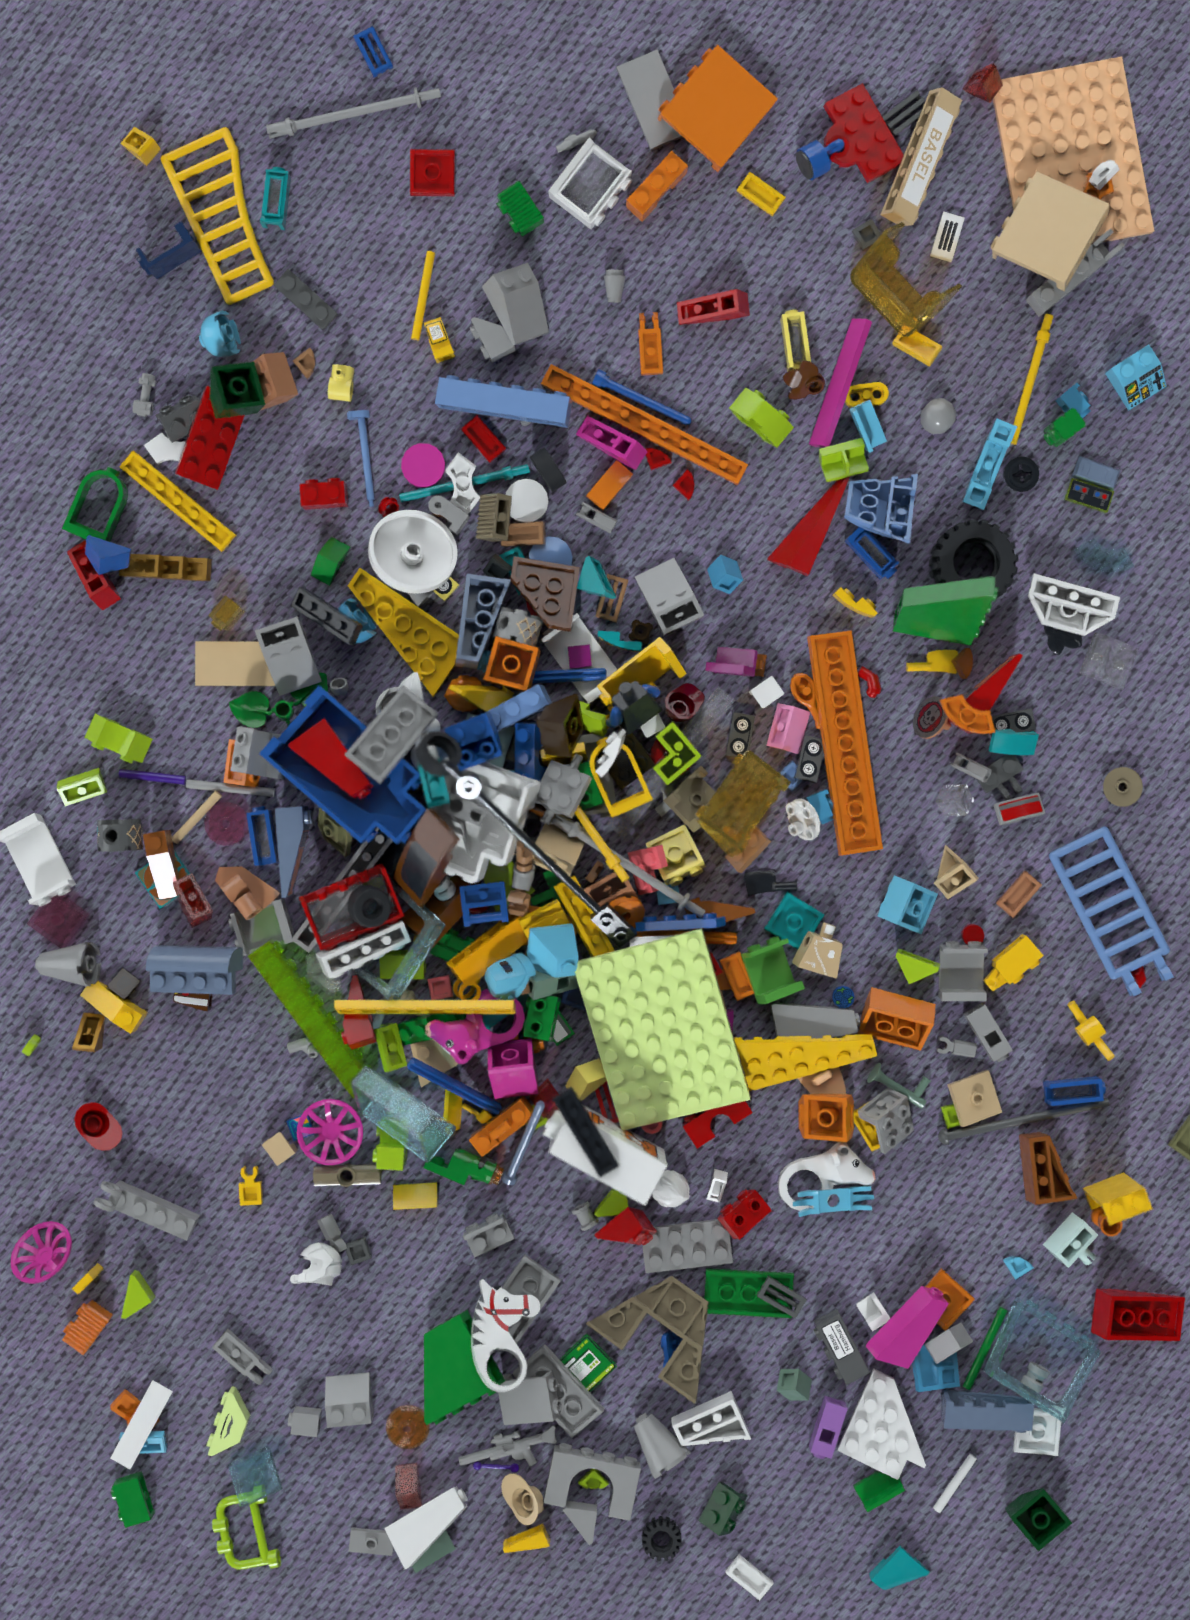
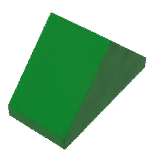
M330 537L318 552L310 576L331 586L351 547Z

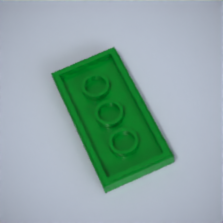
M706 1268L704 1299L709 1302L707 1314L792 1318V1316L757 1297V1293L761 1290V1286L765 1283L767 1276L793 1290L794 1273ZM772 1284L769 1285V1287L773 1288L774 1290L780 1292L781 1294L793 1300V1297L791 1295L785 1293L784 1291L773 1286ZM768 1291L764 1293L792 1310V1305Z

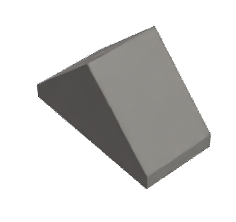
M959 1323L924 1345L935 1363L938 1364L971 1344L973 1340L963 1324Z
M567 1500L565 1508L563 1507L564 1513L589 1545L592 1544L597 1504Z

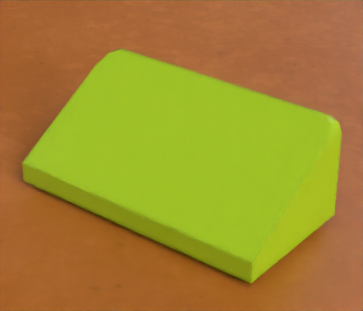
M100 768L57 781V790L65 806L107 793Z

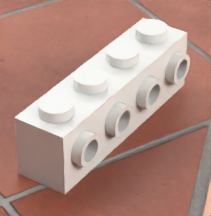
M400 920L392 925L384 924L376 932L369 934L365 932L358 935L359 938L354 941H343L332 950H323L317 953L316 956L323 973L329 979L337 978L347 970L359 968L369 960L379 959L391 950L395 951L403 948L405 944L411 942L404 922Z

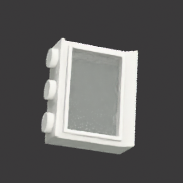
M589 137L549 189V198L588 228L592 229L594 225L599 226L605 218L604 212L607 208L612 209L619 199L617 195L620 191L628 189L632 183V179H630L632 170H629L605 152Z

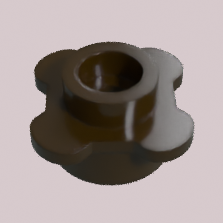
M634 620L631 624L633 628L632 632L629 633V639L647 644L650 641L649 634L653 629L652 624H645L639 620Z

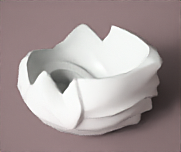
M666 1170L652 1192V1197L663 1207H677L690 1197L688 1181L682 1174L673 1170Z

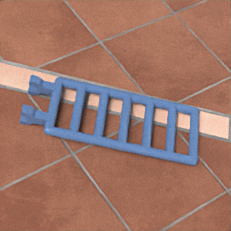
M1107 827L1099 828L1050 852L1049 858L1109 977L1113 980L1121 977L1129 996H1136L1142 993L1131 972L1152 961L1161 981L1173 978L1172 972L1162 957L1170 952V948ZM1101 837L1104 838L1109 849L1066 870L1064 869L1059 859L1060 857ZM1111 857L1114 858L1119 869L1078 889L1074 888L1070 877ZM1121 877L1125 879L1129 887L1128 889L1087 909L1084 908L1079 897ZM1132 896L1134 897L1139 907L1138 909L1097 929L1094 928L1089 917ZM1142 916L1144 917L1149 927L1148 929L1105 949L1099 937ZM1154 936L1159 946L1158 949L1115 969L1110 959L1111 956Z

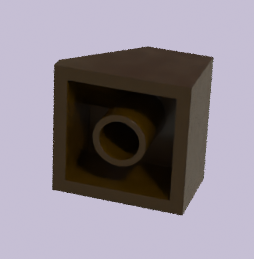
M572 694L545 706L542 714L538 716L537 727L540 728V741L544 747L545 755L571 757L585 729L578 694Z

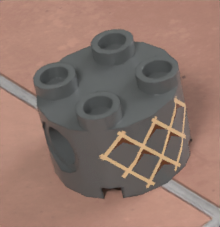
M141 819L97 820L98 852L143 850Z

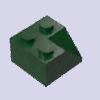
M254 362L211 367L210 400L215 419L256 414L266 405Z
M1044 1488L1023 1493L1005 1507L1011 1520L1038 1552L1072 1524L1064 1510Z

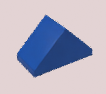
M90 535L86 538L85 554L98 575L129 567L130 548Z

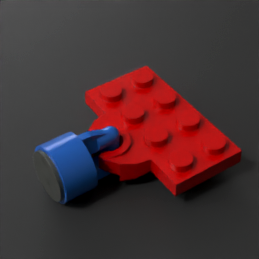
M863 83L824 104L823 107L833 123L824 138V147L819 141L814 140L799 148L796 153L798 167L804 177L809 180H814L829 172L831 169L830 163L834 162L839 167H850L856 164L867 183L900 166L904 157Z

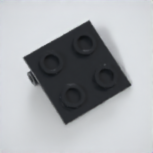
M626 733L623 744L633 753L643 775L656 764L634 733L630 735ZM621 749L608 772L622 790L636 780L638 776L628 754ZM603 750L598 755L599 759L605 753Z

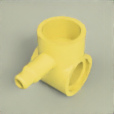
M332 365L328 384V399L351 402L354 387L353 367Z

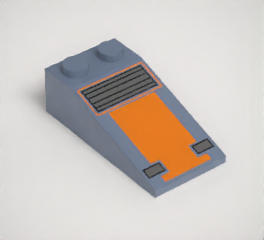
M308 806L275 808L282 898L292 896L310 828L309 824L313 823L312 810H308Z

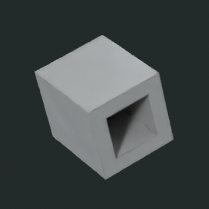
M296 1406L293 1413H289L288 1418L291 1434L317 1437L320 1431L322 1409Z

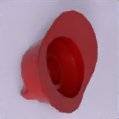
M90 1102L80 1106L76 1111L74 1117L75 1127L92 1147L97 1150L107 1151L115 1148L120 1143L122 1127L104 1106L99 1103Z

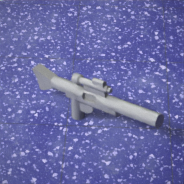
M552 1425L543 1433L513 1441V1438L521 1437L519 1430L505 1436L502 1433L493 1435L494 1439L490 1440L491 1444H496L495 1447L458 1457L460 1466L490 1458L492 1461L512 1455L515 1460L526 1459L529 1467L533 1466L537 1461L530 1450L531 1445L542 1442L556 1444V1426Z

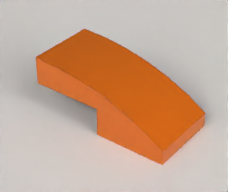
M616 460L586 497L600 509L604 510L631 479L633 473Z
M124 1389L110 1404V1410L124 1418L129 1425L141 1401Z

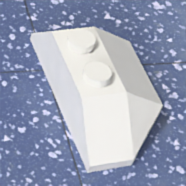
M1033 574L1028 592L1030 602L1042 625L1082 636L1115 619L1120 600L1118 596L1038 574Z

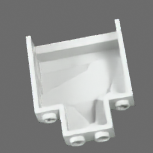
M487 762L461 771L463 774H475L480 779V790L523 830L528 810L534 808L542 782ZM451 774L445 776L448 793L455 794L485 808L476 798L461 796L457 791V780ZM471 786L465 787L466 789H472ZM444 805L430 808L461 838L451 852L454 857L444 869L448 875L456 874L463 877L462 879L466 882L475 883L484 878L489 859L492 864L498 866L506 865L512 861L518 839L488 810L480 827L442 813Z

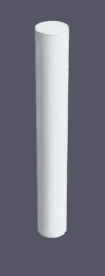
M971 1453L968 1455L934 1505L933 1509L938 1513H941L977 1460Z

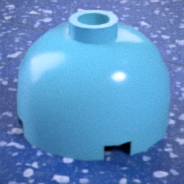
M224 310L206 317L202 322L199 336L200 343L212 355L222 358L239 353L240 349H237L236 341L241 344L237 325L234 320L229 321L226 317L229 313Z

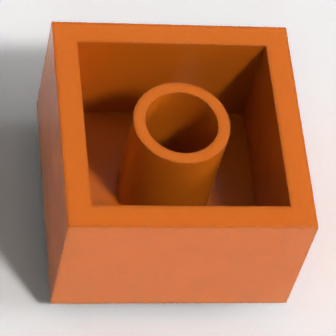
M496 636L484 680L488 683L521 692L530 689L541 650L534 646Z

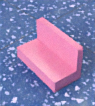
M778 703L766 746L799 754L810 712L795 706Z

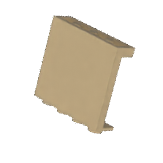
M1036 171L1034 177L1027 180L1022 198L1018 197L1015 201L1013 214L1005 219L1000 237L996 236L991 245L992 256L994 259L997 256L1003 257L1057 282L1056 288L1065 291L1108 216L1110 204Z

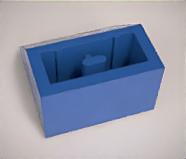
M490 711L444 728L445 733L452 736L461 748L462 758L458 764L460 771L503 755L499 734Z

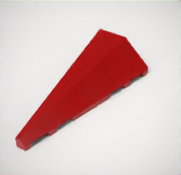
M850 477L838 479L772 552L767 559L768 561L805 576L810 574Z

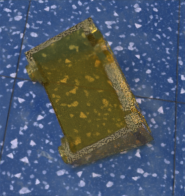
M751 750L746 751L744 754H737L732 761L734 764L733 768L706 806L703 804L695 813L697 816L696 822L730 857H734L744 851L749 844L747 841L751 837L750 834L770 805L776 802L780 790L784 792L791 783Z

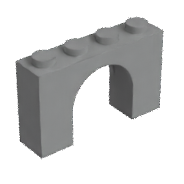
M566 1443L554 1445L544 1494V1503L565 1508L569 1486L573 1477L585 1469H598L610 1478L613 1485L608 1517L630 1521L641 1464L637 1462L636 1458L625 1456L622 1459L615 1457L616 1455L610 1452L598 1454L594 1453V1450L590 1448L573 1449L571 1445Z

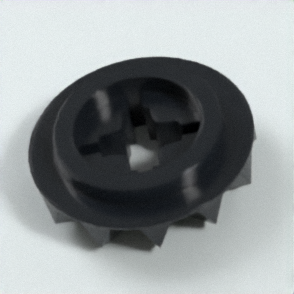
M1023 456L1016 457L1010 460L1004 468L1003 478L1006 485L1013 489V491L1026 492L1037 484L1039 469L1032 459ZM1019 468L1022 469V472L1030 473L1023 477V481H1020L1019 477L1013 476L1019 472Z

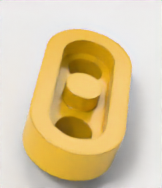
M881 382L852 385L849 388L845 404L852 408L867 400H871L873 406H879L887 400L889 391L887 386ZM878 391L880 398H874L873 392ZM857 394L859 397L858 401H853L851 395Z

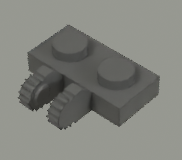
M1005 754L987 766L992 770L987 782L984 783L976 779L985 793L997 787L1006 801L1010 800L1011 797L1002 783L1008 780L1013 790L1019 794L1022 792V788L1013 776L1024 769L1015 755Z

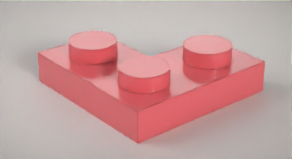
M663 845L628 852L630 862L655 878V869L668 866ZM633 874L638 895L659 891Z

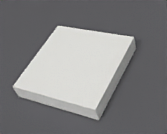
M1034 1408L1032 1431H1026L1025 1433L1015 1432L1013 1451L1058 1456L1062 1418L1061 1410Z

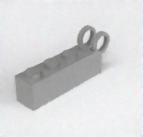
M1112 229L1105 232L1089 247L1065 291L1056 288L1057 282L1049 279L1026 299L1027 303L1039 317L1125 247L1121 243L1109 252L1102 242L1114 232Z
M121 1180L116 1184L103 1181L100 1187L111 1194L109 1200L95 1198L93 1202L96 1207L110 1212L117 1210L186 1241L191 1237L200 1217L197 1213Z

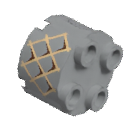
M501 607L493 638L497 636L535 647L543 623L541 618L534 615L529 617L527 616L528 612L515 609L513 613L514 610Z

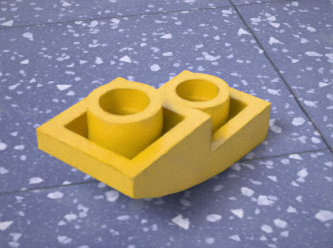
M840 587L832 595L845 607L858 614L871 618L877 614L875 610L877 607L870 599L867 598L865 600L862 597L855 602L853 600L855 598L854 595L847 588L843 590Z

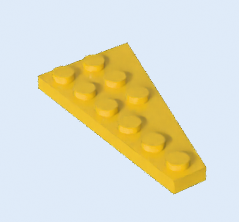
M872 1034L845 1035L843 1038H832L831 1035H823L822 1038H811V1036H776L774 1039L763 1040L762 1037H754L753 1040H742V1037H734L749 1091L877 1056Z

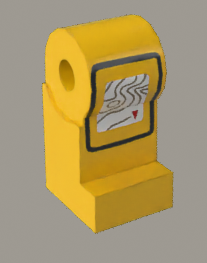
M441 317L424 322L436 363L454 358L455 354Z

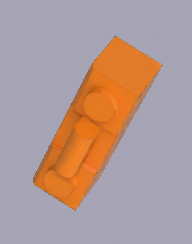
M521 1096L473 1133L469 1138L470 1143L483 1157L530 1120L534 1110L525 1096Z

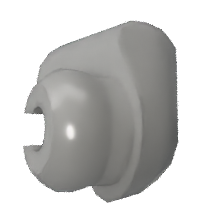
M665 783L661 786L663 800L675 790L671 784L666 785ZM664 801L655 808L661 817L671 809Z
M301 1038L287 1043L290 1054L302 1050L310 1058H316L319 1055L320 1048L318 1044L308 1038Z

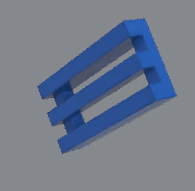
M373 26L353 36L373 77L393 68ZM370 33L386 62L384 65H382L368 37ZM361 38H364L378 68H374L360 41Z

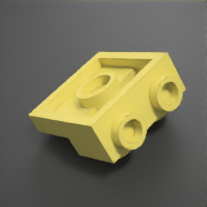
M685 824L645 843L647 848L663 845L668 866L660 868L658 871L666 885L677 886L683 882L682 878L688 875L695 877L703 872L702 868L706 867Z

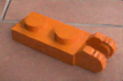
M653 312L652 315L653 329H645L644 313H639L640 329H638L641 376L663 374L661 328H659L658 312Z

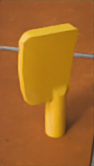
M946 649L928 652L927 662L906 663V671L956 674L957 671L951 661L958 655V652Z

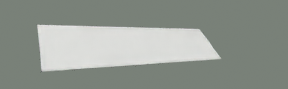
M152 1380L110 1459L128 1469L132 1468L173 1391Z

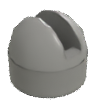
M336 678L330 682L331 691L335 696H345L348 693L349 686L345 678Z

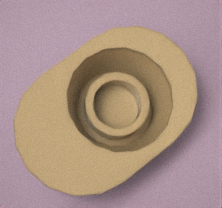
M510 1473L504 1477L501 1489L506 1502L519 1522L524 1525L533 1524L538 1518V1514L544 1510L542 1493L538 1488L529 1486L517 1474Z

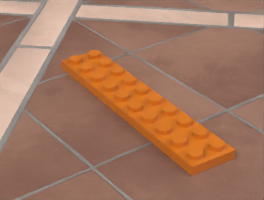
M852 630L808 636L807 640L829 793L833 803L832 813L838 855L843 856L881 850L883 845Z

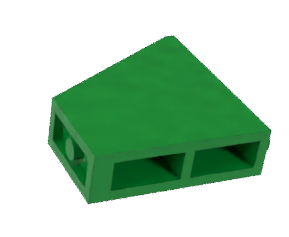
M995 577L904 588L894 613L892 631L971 646L974 637L978 638L980 625L983 626L985 623L986 613H990L992 600H996L998 587H995Z
M468 1310L461 1312L424 1334V1422L426 1425L432 1422L437 1425L447 1419V1414L452 1412L453 1415H456L464 1410L465 1404L470 1403L472 1406L482 1400V1395L487 1393L491 1396L496 1393V1391L489 1389L484 1384L476 1370L471 1349L473 1319ZM490 1355L486 1366L487 1374L495 1384L501 1385L505 1382V1379L492 1355Z

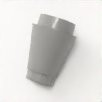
M606 270L604 281L609 303H621L626 277L624 276V270Z

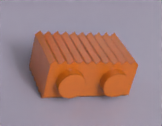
M91 1300L88 1304L83 1303L76 1312V1315L79 1317L75 1322L70 1321L63 1330L66 1335L62 1340L82 1355L89 1350L113 1316L112 1313L94 1300Z

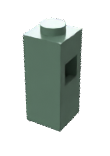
M536 971L535 975L531 976L528 980L530 989L528 994L533 1000L579 988L576 975L555 978Z

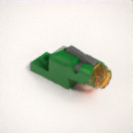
M470 1147L467 1150L455 1149L449 1165L445 1163V1159L433 1155V1158L428 1156L423 1167L462 1185L465 1184L468 1175L473 1180L482 1181L489 1185H492V1183L498 1185L504 1171L500 1164L495 1163V1160L487 1155L482 1157L474 1147Z

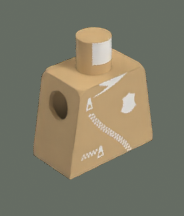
M823 922L820 934L808 931L792 963L799 968L837 979L842 943L832 938L836 926Z

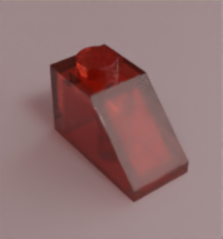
M193 873L172 882L180 907L191 928L212 919L213 910Z

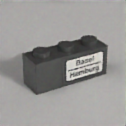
M838 1309L814 1320L816 1328L813 1330L818 1340L823 1339L827 1347L823 1348L829 1361L834 1360L836 1367L833 1369L839 1380L844 1379L846 1385L870 1373Z

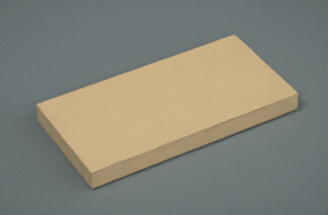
M195 641V686H275L259 642Z

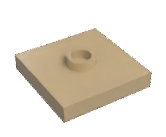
M989 1070L947 1084L961 1127L1002 1113Z

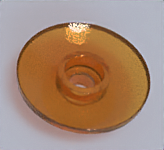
M400 1406L394 1409L387 1418V1436L397 1447L403 1449L416 1448L426 1440L429 1434L430 1425H426L424 1422V1412L416 1406ZM408 1426L411 1431L406 1433L403 1427Z

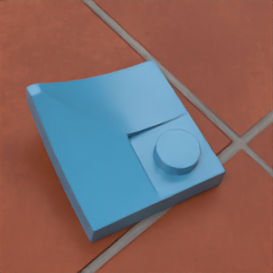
M923 1344L912 1362L916 1391L924 1392L959 1387L957 1352L936 1364Z

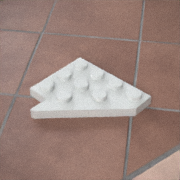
M873 1368L837 1447V1451L898 1480L907 1460L925 1468L926 1464L894 1378Z

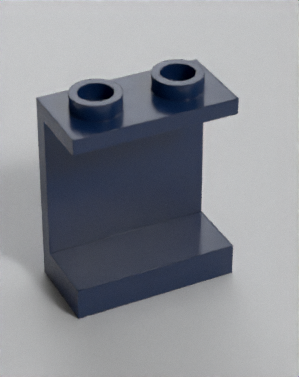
M182 221L175 224L174 227L183 241L152 261L149 260L140 247L135 249L139 254V257L136 259L148 276L152 274L156 279H159L202 252Z

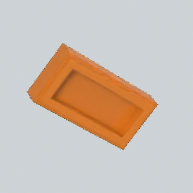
M738 951L720 959L719 962L736 1001L754 994L741 953Z

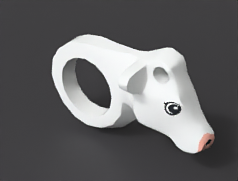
M837 1142L825 1153L800 1158L785 1166L778 1179V1193L781 1199L791 1208L801 1211L806 1208H814V1206H793L795 1200L789 1196L787 1184L789 1178L799 1170H809L818 1175L821 1181L820 1190L833 1189L834 1185L860 1184L870 1186L875 1181L876 1176L874 1170L866 1166L846 1142Z

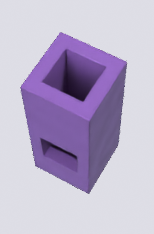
M824 1396L808 1445L813 1456L820 1459H825V1457L832 1459L848 1409L845 1402Z

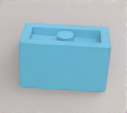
M867 400L849 409L860 438L863 439L866 451L869 453L873 452L874 447L887 442L871 400Z

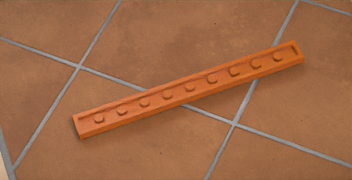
M550 364L541 382V386L553 392L567 393V396L573 402L736 485L739 484L748 466L747 463Z

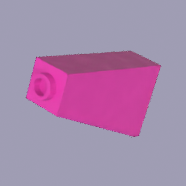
M921 1286L866 1344L867 1349L875 1359L908 1369L949 1304L943 1298V1293L935 1287L930 1289Z

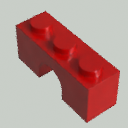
M743 1101L698 1112L697 1114L686 1115L683 1118L685 1121L682 1123V1126L698 1149L716 1137L710 1127L713 1117L719 1114L727 1115L735 1125L753 1112L747 1102Z

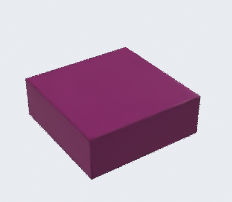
M590 644L568 646L570 669L592 667Z

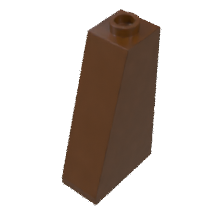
M455 874L450 878L456 886V892L452 898L440 901L433 893L423 908L415 904L403 913L404 917H401L400 920L404 922L405 927L411 933L433 948L463 915L459 887L482 884V880L469 883L464 881L463 877Z

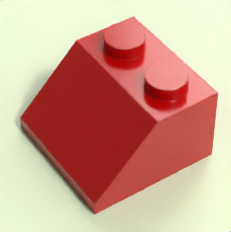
M627 1207L594 1235L598 1239L646 1245L653 1239L652 1235L657 1230L642 1210Z

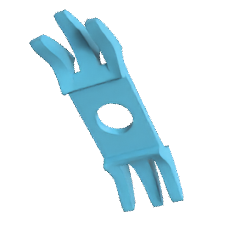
M871 1186L806 1190L798 1192V1197L813 1196V1198L794 1201L793 1206H814V1208H806L799 1211V1217L825 1212L872 1210L870 1205L853 1204V1202L872 1200L874 1195L853 1194V1192L871 1191ZM832 1194H836L839 1198L838 1204L834 1207L829 1206L827 1202L828 1197Z

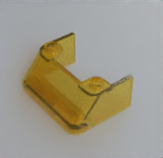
M900 222L884 230L853 268L850 279L852 284L898 334L908 337L916 333L937 315L962 288V285L959 283L942 292V294L933 290L926 293L924 297L911 286L894 267L900 258V251L892 240L905 226L903 222Z

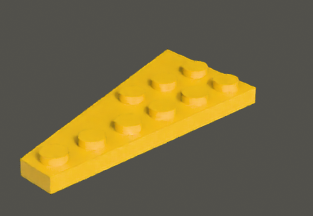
M359 568L348 584V587L413 672H418L420 681L432 697H434L455 666L459 634Z

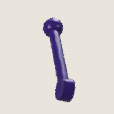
M476 1461L473 1464L475 1470L481 1468L508 1469L514 1473L519 1470L517 1463L500 1465L481 1464V1462Z

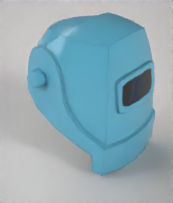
M518 953L489 966L485 972L484 979L493 997L500 1000H513L520 996L529 978L534 976L536 971L530 959L523 953Z

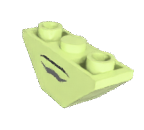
M234 1386L231 1387L229 1392L225 1391L222 1397L221 1405H224L222 1413L218 1412L215 1418L214 1426H217L215 1434L211 1433L207 1442V1446L210 1447L209 1456H214L240 1443L244 1435L250 1414L237 1388Z

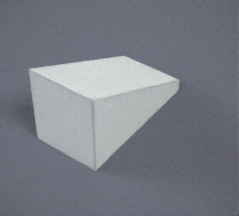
M714 1169L707 1196L708 1200L720 1203L727 1183L728 1172Z

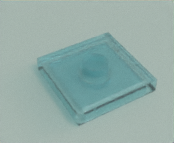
M269 1446L228 1464L238 1502L242 1508L283 1489Z

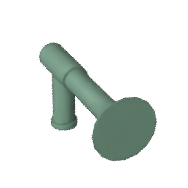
M881 1063L874 1066L867 1078L868 1083L878 1081L892 1090L907 1096L908 1101L920 1109L926 1104V1100L921 1095L931 1080L925 1076H922L914 1092L886 1076L881 1070Z

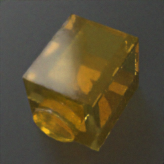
M225 595L208 616L213 619L211 624L218 630L222 631L225 629L230 631L246 611Z

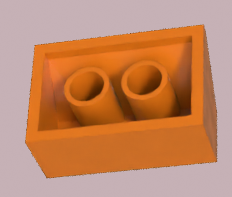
M871 987L865 1001L860 1020L861 1026H859L857 1034H872L874 1039L921 1051L934 1025L936 1004Z

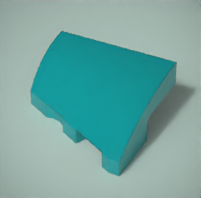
M900 1545L886 1560L883 1558L869 1573L871 1581L878 1587L887 1590L927 1576L930 1571Z

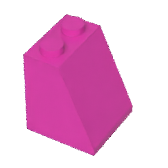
M532 1038L511 1040L488 1048V1074L494 1099L539 1094Z

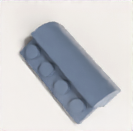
M155 946L149 952L146 961V971H150V992L236 994V971L243 970V947Z

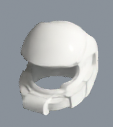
M318 1242L309 1245L300 1255L304 1256L303 1259L310 1260V1267L303 1270L301 1274L292 1275L290 1281L293 1284L319 1283L332 1286L333 1279L341 1273L342 1259L335 1248L325 1243Z

